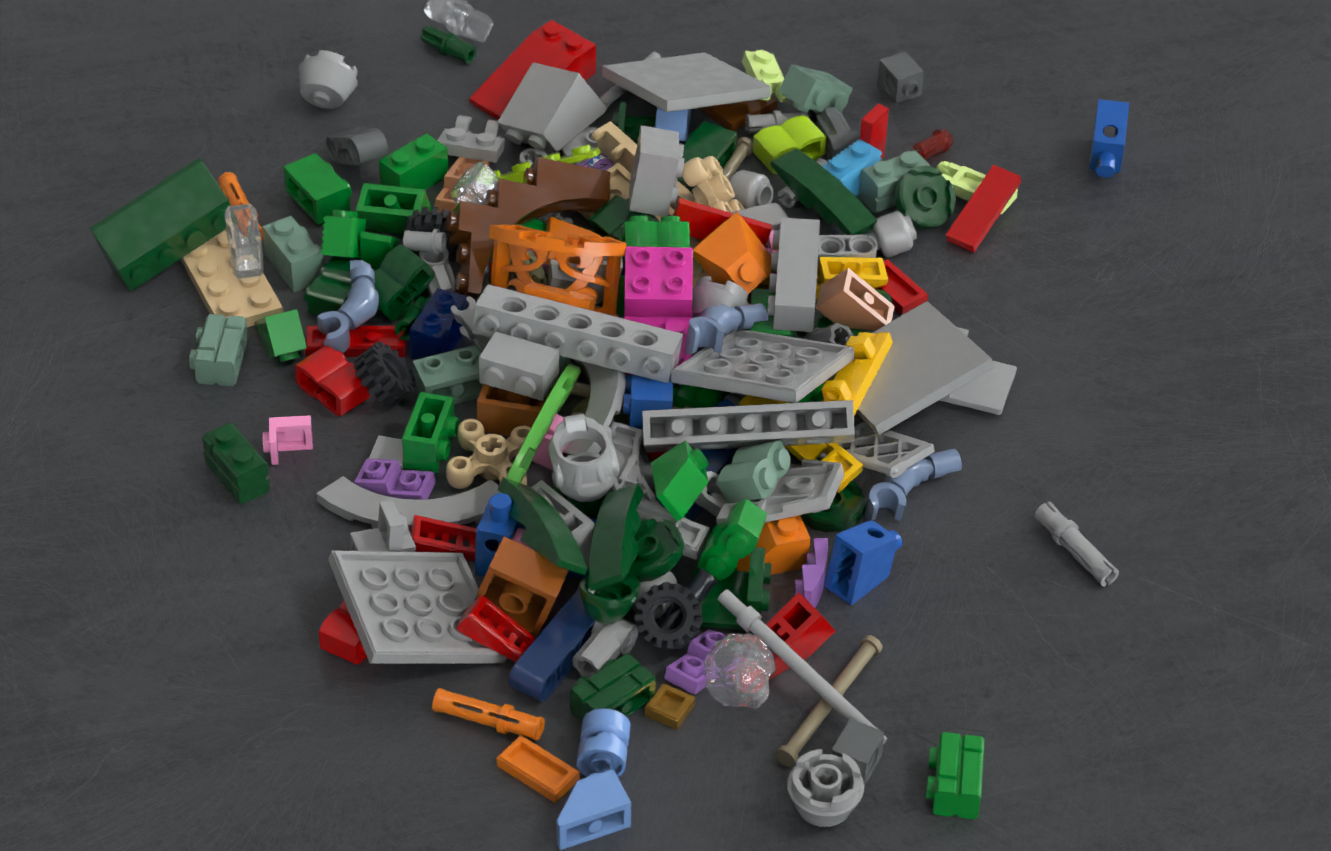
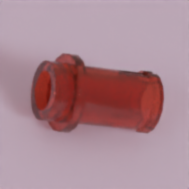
M937 129L933 132L932 136L914 144L913 150L920 148L917 152L925 160L939 152L946 153L953 145L952 135L946 129Z

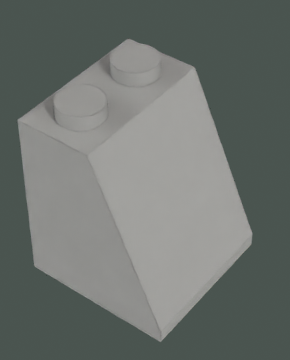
M533 62L497 123L505 131V137L515 144L526 143L541 151L549 149L558 152L604 114L607 107L579 73Z

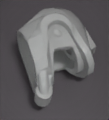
M584 414L563 417L564 421L557 425L548 446L554 472L552 474L553 483L556 488L570 499L581 502H592L600 499L611 489L615 483V478L619 475V464L611 435L601 424H598L592 418L585 417ZM576 439L592 440L602 448L601 454L578 452L564 457L561 452L569 442Z

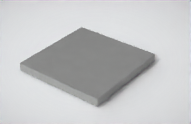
M705 52L604 65L602 70L604 78L666 112L771 97V86Z
M926 301L873 332L874 334L889 332L893 343L856 413L880 435L993 369L992 358ZM837 372L830 377V381L834 380Z
M750 330L731 331L729 335L724 336L721 353L714 352L712 348L705 347L671 371V381L673 383L797 403L854 360V348Z
M331 551L328 558L329 564L370 664L505 662L507 657L472 640L455 629L467 608L474 602L479 591L463 553Z

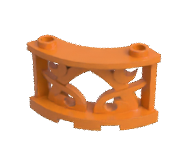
M490 225L489 238L494 239L490 285L508 289L509 285H513L517 292L524 293V287L534 282L528 271H533L542 266L549 257L550 252H556L557 261L561 269L567 275L576 278L566 290L598 297L595 289L586 286L589 283L604 286L603 307H595L594 311L618 317L616 307L621 256H625L626 243L611 237L567 235V241H565V239L558 238L557 236L550 237V232L521 225ZM528 249L534 250L537 254V260L533 263L524 264V260L531 259L528 256ZM570 256H579L581 262L576 267L585 268L583 272L569 264ZM605 256H607L605 278L597 276L596 273L600 269ZM509 272H516L517 277L509 282Z

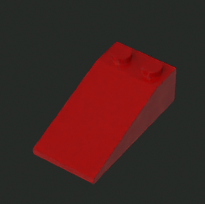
M551 20L532 32L469 98V103L499 120L533 62L579 73L586 81L596 74V44Z

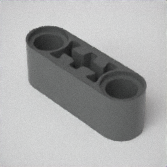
M354 127L326 137L328 153L333 162L337 164L358 166L388 155L386 139L382 131L377 128Z

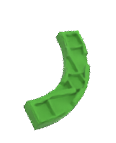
M569 363L561 374L529 431L506 478L519 483L522 482L538 447L552 425L555 415L560 411L572 391L581 372L579 367Z

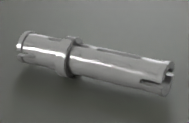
M1052 502L1043 503L1036 510L1035 519L1052 534L1053 541L1057 545H1062L1093 575L1101 586L1106 587V584L1110 585L1117 579L1119 570L1078 530V525L1073 520H1068Z

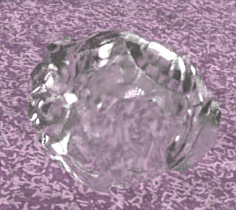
M749 633L743 635L729 634L724 639L717 641L712 650L707 653L704 661L703 675L705 687L716 702L724 706H748L757 709L764 704L770 693L769 676L776 670L773 653L758 636Z

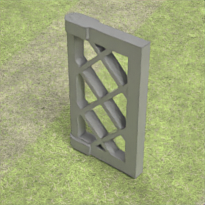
M865 422L854 427V442L838 443L843 448L850 447L846 451L863 464V467L892 478L907 471V468L935 452L933 444L887 430L878 435ZM874 444L873 446L856 448V446ZM898 451V453L879 456L882 453Z

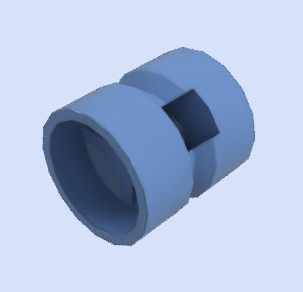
M601 708L590 711L583 718L577 755V768L586 777L612 769L617 777L624 773L631 726L630 721L625 715L612 709Z

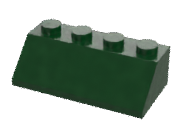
M197 158L90 227V230L112 271L128 290L132 291L238 222V219L218 183L203 161Z

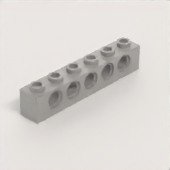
M487 284L475 304L472 333L492 338L496 331L559 349V355L665 383H669L671 371L679 363L683 338L682 333Z
M853 400L642 411L643 439L646 453L668 452L685 440L693 450L697 448L699 450L740 448L745 445L778 440L782 441L783 446L849 443L855 441Z

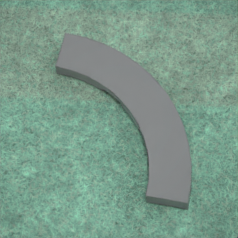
M575 360L576 363L586 367L591 381L590 400L585 417L594 419L610 434L611 429L609 425L613 416L619 414L624 398L625 372ZM576 439L571 441L563 452L567 456L578 452L599 454L602 448L592 440Z
M612 421L610 435L618 459L619 475L615 478V483L609 491L612 492L639 483L644 493L636 509L641 520L654 518L656 522H664L663 519L670 520L682 534L685 544L682 555L697 560L708 538L709 527L684 517L677 522L669 511L656 500V495L649 488L644 477L641 476L639 468V453L644 441L643 430Z
M343 476L317 492L316 495L317 502L329 511L349 521L356 519L372 524V528H378L379 502L394 500L398 512L405 514L409 530L414 515L459 525L473 521L475 524H478L490 497L499 493L497 490L499 485L489 480L476 488L457 495L436 499L413 500L388 497L371 492L352 483Z

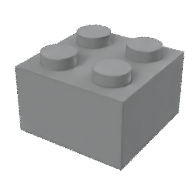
M647 126L640 127L629 182V211L665 217L668 216L669 206L676 205L678 196L677 180L678 177H682L684 168V145L679 144V132Z

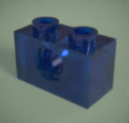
M439 288L436 289L410 328L411 359L418 360L453 351L462 337L460 327L463 325L455 320L451 307L455 305L460 311L466 310L468 308L466 300L468 296Z

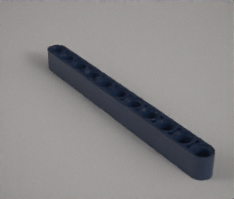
M739 448L700 450L709 464L706 472L712 471L719 475L726 465L732 464L733 457ZM656 496V500L664 507V505ZM694 502L684 518L694 522L704 508ZM579 588L515 663L509 676V687L538 701L545 702L574 668L573 657L590 638L595 623L585 611Z

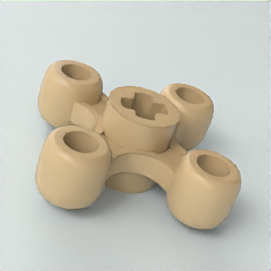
M708 156L704 159L695 157L684 163L682 177L689 186H696L692 190L697 203L730 213L744 209L740 201L732 199L735 197L734 190L728 179L723 175L722 167L714 156Z
M476 419L462 421L457 429L458 443L464 450L473 451L474 453L469 458L456 456L449 460L446 466L448 483L454 488L463 489L471 485L474 477L478 474L488 480L499 479L501 483L502 478H506L513 464L510 460L519 453L531 427L526 425L518 426L512 430L510 437L505 440V438L497 434L485 435L482 423ZM527 472L521 484L527 485Z

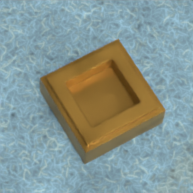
M663 683L646 705L645 716L678 730L695 707L696 697Z

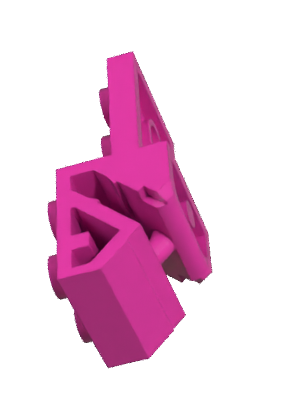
M626 246L624 319L682 333L681 351L677 365L679 366L691 358V355L686 354L684 348L689 320L692 319L693 248Z

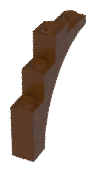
M538 157L530 168H526L523 183L499 179L492 189H488L484 205L460 201L453 211H449L446 219V230L450 231L449 243L459 245L456 260L460 263V272L455 280V292H459L458 305L469 307L466 298L470 296L476 301L481 295L484 271L494 249V239L489 238L490 225H522L529 220L551 213L572 211L596 213L610 199V172Z

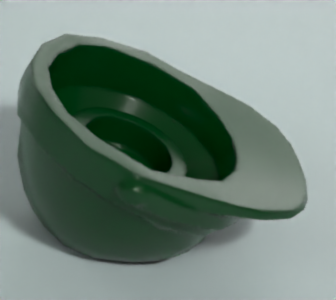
M627 574L623 581L591 591L588 586V577L579 581V593L585 611L592 620L601 624H613L620 621L629 612L633 603L638 598L641 584L636 577Z

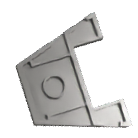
M803 459L801 461L802 465L790 464L787 473L781 479L776 480L772 493L768 497L752 503L767 513L765 522L829 509L844 477L842 463ZM736 503L723 505L716 518L717 525L726 521L731 508Z

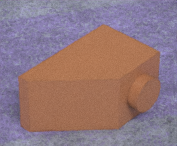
M849 268L821 285L816 309L833 323L838 322L840 325H847L853 329L874 331L892 322L895 307Z

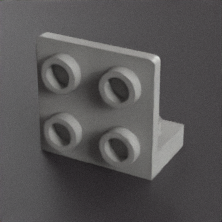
M957 327L968 337L969 330ZM993 361V369L943 397L940 401L1000 415L1013 384L1017 367Z

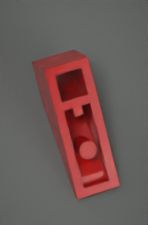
M799 592L766 623L803 660L810 657L836 632L822 614ZM754 635L720 670L746 694L788 670L790 667Z

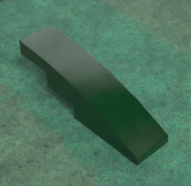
M797 148L771 161L770 165L806 209L814 207L828 225L835 223L844 235H863L872 230L874 224L878 221L835 176Z
M503 477L497 490L510 496L514 504L509 515L526 526L521 541L556 566L585 575L588 568L579 546L565 521L552 505L530 486Z
M639 483L607 493L602 503L593 531L590 550L588 586L591 591L623 581L640 551L634 538L642 523L636 510L644 496Z

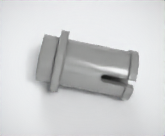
M434 229L432 232L406 230L404 233L403 245L410 251H432L434 255H438L439 252H444L446 249L445 232H440L439 229Z

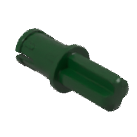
M428 26L422 30L421 40L440 49L441 54L445 56L449 54L467 64L475 59L477 47L459 40L456 34H446Z
M419 296L412 305L405 308L402 319L395 326L397 336L402 330L404 331L400 339L405 341L411 340L419 329L425 327L428 322V316L433 310L431 305L433 300L430 297L425 299Z

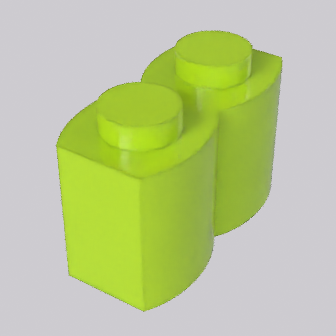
M800 115L786 120L780 126H770L755 134L753 153L772 174H777L770 165L771 161L795 148L813 160L825 154L826 136L807 116Z

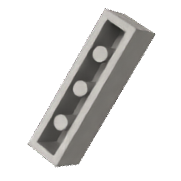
M781 217L780 231H773L772 250H779V252H772L771 271L777 272V274L770 273L769 293H773L775 296H769L768 316H774L773 330L813 332L820 220Z

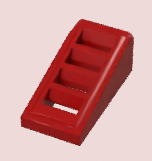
M414 515L409 532L416 546L415 552L463 553L466 561H475L477 528ZM449 539H455L454 544L449 543ZM463 540H469V547L463 546Z
M482 594L467 608L455 627L463 635L515 662L519 660L536 639ZM515 641L520 643L519 647L514 644Z

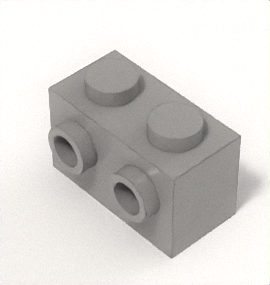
M496 331L479 357L480 383L542 401L559 375V349Z

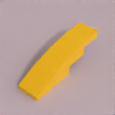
M819 257L815 300L818 299L821 285L847 268L852 270L873 289L887 285L888 276L883 258ZM770 276L755 289H769Z

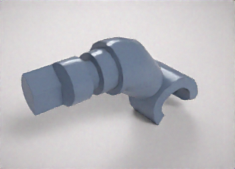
M363 260L350 261L351 290L348 292L347 300L337 311L324 312L317 316L318 330L323 334L332 331V333L327 334L324 346H329L342 353L348 349L350 344L349 329L354 330L372 318L378 309L379 294L374 286L375 273L371 265Z
M761 303L735 307L719 304L704 309L700 317L689 320L684 351L686 354L691 355L696 353L697 348L709 347L714 352L721 353L724 336L729 335L731 331L751 329L754 322L768 320L766 307Z
M949 449L932 453L907 468L906 472L896 478L885 475L884 481L874 485L870 490L864 512L865 521L875 520L879 508L891 509L895 515L894 519L901 521L907 502L906 496L913 487L919 486L922 481H926L928 478L935 479L943 477L947 473L961 470L962 463L956 449Z

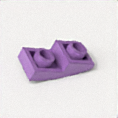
M366 458L354 483L366 490L384 496L422 500L429 498L436 484L434 473L430 471L401 470L398 460Z
M814 538L813 553H806V565H802L801 579L794 581V596L799 592L814 608H816L825 585L828 538Z
M708 629L690 641L687 654L667 666L664 679L696 695L721 672L720 668L736 654L739 644L727 639L720 632Z

